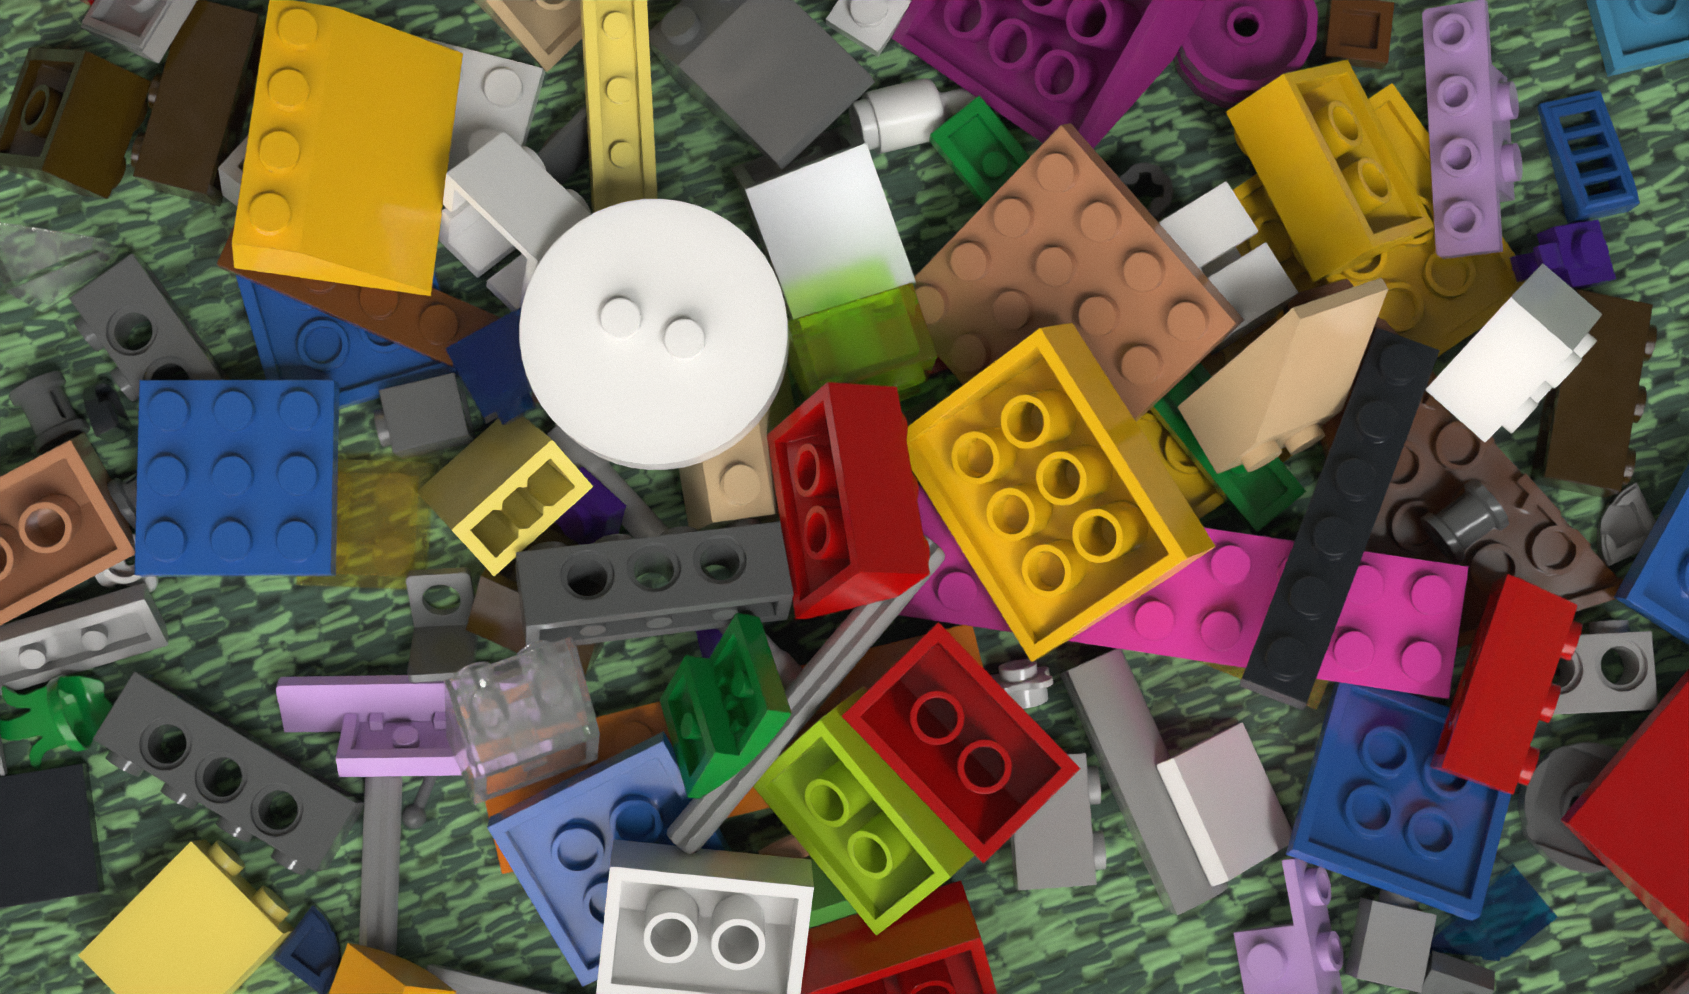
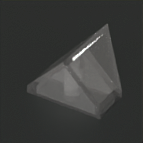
M0 222V281L7 293L44 314L118 263L120 250L103 238Z

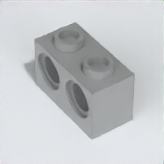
M1629 620L1589 622V634L1580 635L1571 660L1559 659L1560 677L1556 684L1561 686V692L1553 715L1653 710L1658 705L1652 631L1630 632ZM1609 649L1615 651L1621 657L1624 665L1622 677L1615 684L1609 682L1601 671V659Z

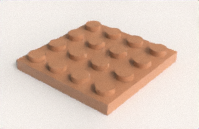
M1071 123L1060 125L914 277L916 281L915 287L900 292L892 300L898 310L963 385L1039 328L1073 323L1136 422L1244 321L1242 316Z

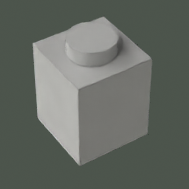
M1380 889L1378 901L1360 897L1345 974L1357 979L1421 993L1437 915L1417 910L1419 902Z

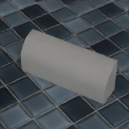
M1117 648L1059 674L1164 909L1179 915L1225 891L1229 887L1227 882L1213 887L1209 884L1157 769V764L1171 756L1123 650Z

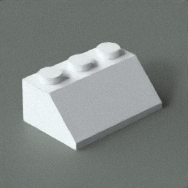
M613 840L596 994H800L814 891L811 860L702 848L697 853L687 854L673 845Z

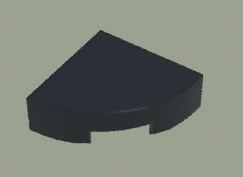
M105 378L85 387L83 390L84 405L95 436L113 444L132 435L131 431L134 428L113 382Z

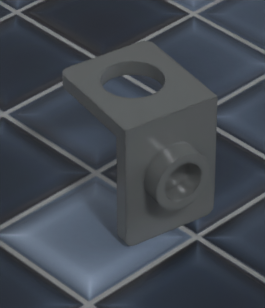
M586 107L582 108L563 128L555 130L546 139L542 149L537 153L546 171L561 185L589 158Z
M466 567L409 571L406 576V585L414 624L407 669L409 682L471 679L474 675L478 635L466 630L475 598L471 570ZM446 585L459 593L461 601L451 609L441 610L430 606L425 601L423 594L432 586Z

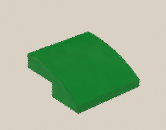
M740 613L735 614L709 659L685 655L659 699L687 797L700 799L715 790L748 765L770 743L792 714L760 617Z

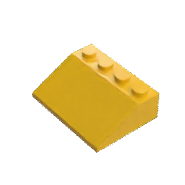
M269 0L232 238L234 268L431 296L463 53L337 7L294 0Z
M1073 323L1039 328L908 426L906 440L912 471L1031 662L1041 658L1156 587L1216 547Z

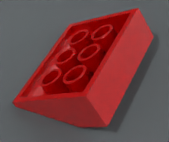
M1689 669L1560 819L1673 934L1688 944Z

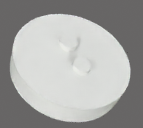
M641 199L612 205L589 215L567 230L550 247L535 269L526 289L519 323V341L526 376L534 394L551 419L572 440L589 452L615 464L637 469L668 470L698 464L721 454L743 439L759 423L776 397L783 380L789 350V327L784 298L775 273L760 249L742 230L718 214L694 204L668 199Z

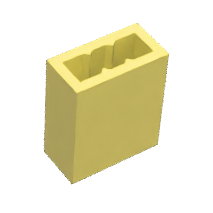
M510 407L424 484L417 493L491 574L495 576L516 557V552H522L593 486L550 437L517 410Z
M206 839L191 841L78 956L115 994H233L291 935L294 928L285 920L291 912L289 907L276 893L266 886H262L256 891L239 874L245 868V864L229 846L220 840H217L213 845Z

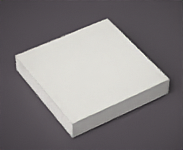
M1243 722L1227 728L1157 764L1160 776L1211 887L1230 881L1288 846L1292 829Z

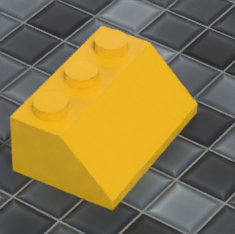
M1348 60L1282 74L1226 111L1235 129L1234 136L1239 148L1250 158L1263 183V193L1267 203L1280 216L1292 240L1293 253L1300 265L1308 271L1313 282L1351 269L1434 227Z

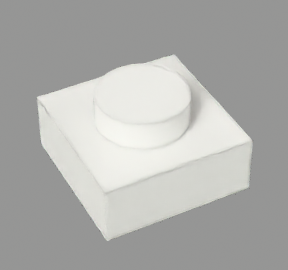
M838 0L826 18V25L879 57L896 31L911 0Z

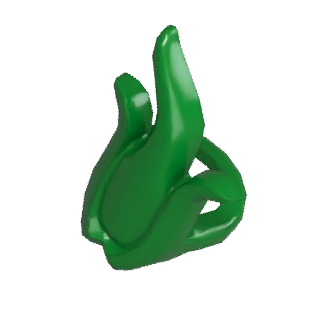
M59 675L50 679L47 686L28 694L17 693L7 686H2V696L7 704L15 708H30V711L13 719L0 718L1 738L8 741H17L38 735L42 736V739L32 747L29 754L30 763L36 771L40 769L43 756L48 750L67 745L74 752L89 749L94 736L113 707V703L105 697V682L97 678Z

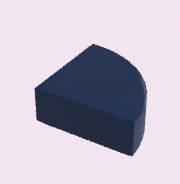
M316 904L312 905L273 959L318 993L329 994L338 970L339 955V965L341 962V949L337 932L323 910Z

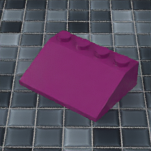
M912 0L892 39L975 97L980 95L988 106L1041 143H1044L1060 125L1071 123L1094 149L1171 63L1206 2L1203 0Z

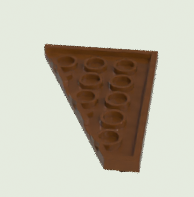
M1346 278L1300 291L1283 309L1284 315L1293 307L1354 286ZM1379 317L1374 325L1342 411L1321 426L1325 436L1320 441L1326 459L1376 329L1380 328L1398 335L1384 319ZM1433 372L1430 375L1426 388L1437 378ZM1425 390L1365 552L1454 564L1437 548L1427 535L1420 522V518L1427 512L1436 515L1465 493L1464 484L1471 479H1476L1497 499L1508 516L1509 525L1502 531L1495 528L1464 551V560L1454 564L1469 567L1457 648L1473 642L1492 583L1507 574L1521 578L1577 604L1576 611L1614 600V596L1623 579L1618 578L1589 547L1591 544L1578 530L1573 529L1564 520L1560 510L1528 475L1521 473L1497 447L1492 436L1484 442Z

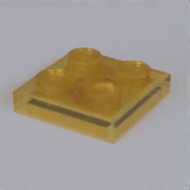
M338 459L336 576H297L296 585L407 590V573L411 570L428 569L432 508L422 499L417 491L434 476V465L424 462Z

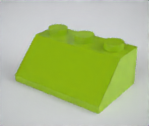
M862 686L818 720L784 751L753 787L877 936L951 878L975 855L842 717L868 691Z

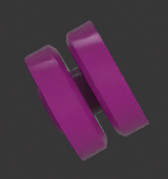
M1203 0L1206 3L1173 60L1179 76L1197 96L1219 107L1232 108L1282 74L1301 70L1316 41L1318 10L1314 0ZM1245 26L1253 34L1250 37H1242L1236 32Z

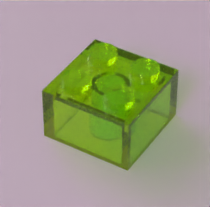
M912 282L788 320L789 350L787 361L801 404L827 382L894 386L898 389L899 401L908 399L921 392L919 384L927 382L937 358Z

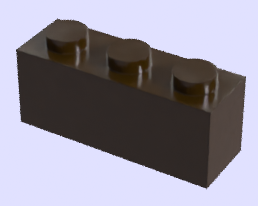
M205 0L196 1L168 47L169 53L163 73H156L151 82L148 95V104L150 109H152L146 132H140L137 135L132 147L131 166L135 169L133 177L148 189L221 207L223 195L218 168L238 147L258 76L266 24L259 14Z
M1577 289L1576 292L1602 314L1588 332L1597 341L1582 357L1581 362L1555 389L1552 387L1544 396L1530 479L1536 485L1605 498L1621 492L1622 485H1627L1630 482L1634 472L1636 451L1634 448L1629 447L1632 425L1640 421L1646 404V387L1639 384L1643 361L1648 362L1656 345L1657 326L1650 324L1653 304Z

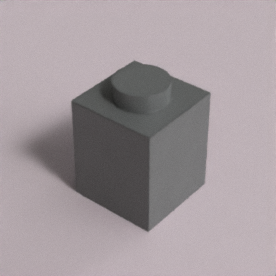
M455 373L379 390L383 408L374 410L377 434L383 447L391 445L392 452L401 459L470 444L476 439L464 384Z

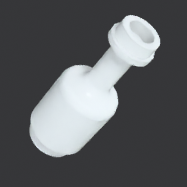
M927 78L864 92L862 100L854 101L849 106L851 128L867 143L869 150L874 149L877 154H882L930 142L929 136L932 132L944 124L947 118L954 116L977 97L964 88L939 92L935 84Z

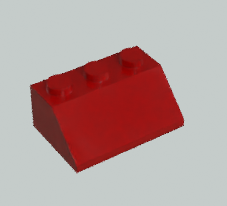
M827 382L767 434L781 529L793 589L792 599L796 619H809L896 598L930 575V548L927 539L923 535L917 502L919 486L915 475L912 473L906 440L908 425L905 415L901 412L897 387Z
M1509 574L1492 583L1430 767L1506 794H1514L1517 783L1528 786L1540 754V748L1530 745L1539 720L1545 723L1550 722L1561 692V686L1552 683L1559 659L1571 660L1581 635L1583 624L1573 621L1577 604Z
M939 622L842 715L846 722L983 864L1081 769Z
M962 881L938 887L877 936L859 914L815 928H809L800 994H997L981 935Z

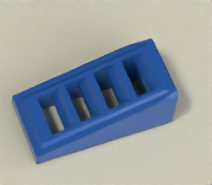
M1600 90L1541 103L1537 106L1568 224L1626 213L1640 204L1632 173ZM1590 112L1592 123L1562 128L1559 120L1560 117ZM1596 135L1597 146L1575 151L1570 150L1568 141ZM1602 158L1604 168L1579 174L1576 166L1577 163ZM1608 181L1609 192L1591 196L1587 195L1584 186Z

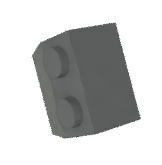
M682 0L649 31V46L678 85L781 170L875 82L872 76L794 0Z

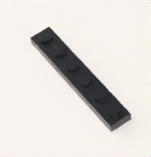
M1380 328L1376 329L1239 686L1304 710L1440 350Z

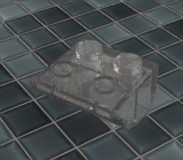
M572 636L553 643L551 640L533 642L522 648L516 656L493 664L476 662L460 669L453 678L444 680L446 738L474 805L597 760L600 732L578 650Z

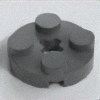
M1592 742L1573 743L1550 749L1537 761L1528 786L1521 784L1518 795V813L1523 835L1547 861L1561 868L1578 872L1596 873L1608 869L1560 819L1570 809L1572 797H1580L1584 789L1588 788L1619 750Z

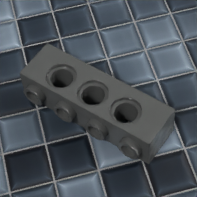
M131 253L69 298L81 315L74 321L76 328L95 351L98 352L105 348L117 365L116 368L110 371V374L121 391L132 402L139 399V380H168L171 375L180 371H186L189 380H230L148 264ZM150 321L153 330L150 341L141 349L131 350L128 342L131 330L141 322Z
M742 519L734 521L722 529L698 531L696 528L689 526H680L665 530L660 536L633 539L626 534H611L599 538L592 544L567 546L562 542L551 541L536 544L528 551L516 552V581L526 652L728 627L736 613L758 616L762 623L787 620L793 598V589L780 522L762 524L761 521L756 519ZM711 565H720L729 569L734 576L726 580H714L705 575L702 570ZM645 573H657L665 577L669 583L660 588H648L639 583L637 578ZM589 580L599 584L603 590L593 596H582L575 593L570 587L579 581Z
M133 672L93 738L96 742L110 749L105 758L111 764L137 777H140L144 770L165 782L160 790L165 796L193 810L198 803L204 805L220 815L215 823L219 828L245 842H250L252 837L256 836L275 848L271 854L273 860L300 875H305L308 869L318 872L329 868L364 809V800L149 673ZM176 726L184 733L187 745L183 756L179 760L171 762L163 754L161 743L164 734L170 728ZM227 759L235 761L242 772L241 784L231 795L223 793L216 783L217 769ZM282 791L289 793L295 799L298 808L294 822L287 828L277 825L270 813L272 800Z

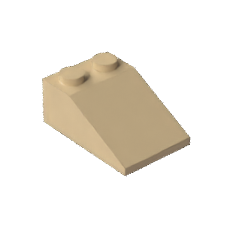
M1382 278L1293 307L1178 406L1217 474L1242 464L1247 472L1254 471L1277 458L1282 453L1281 449L1285 447L1291 455H1294L1311 447L1325 436L1321 426L1342 411L1388 292V287Z

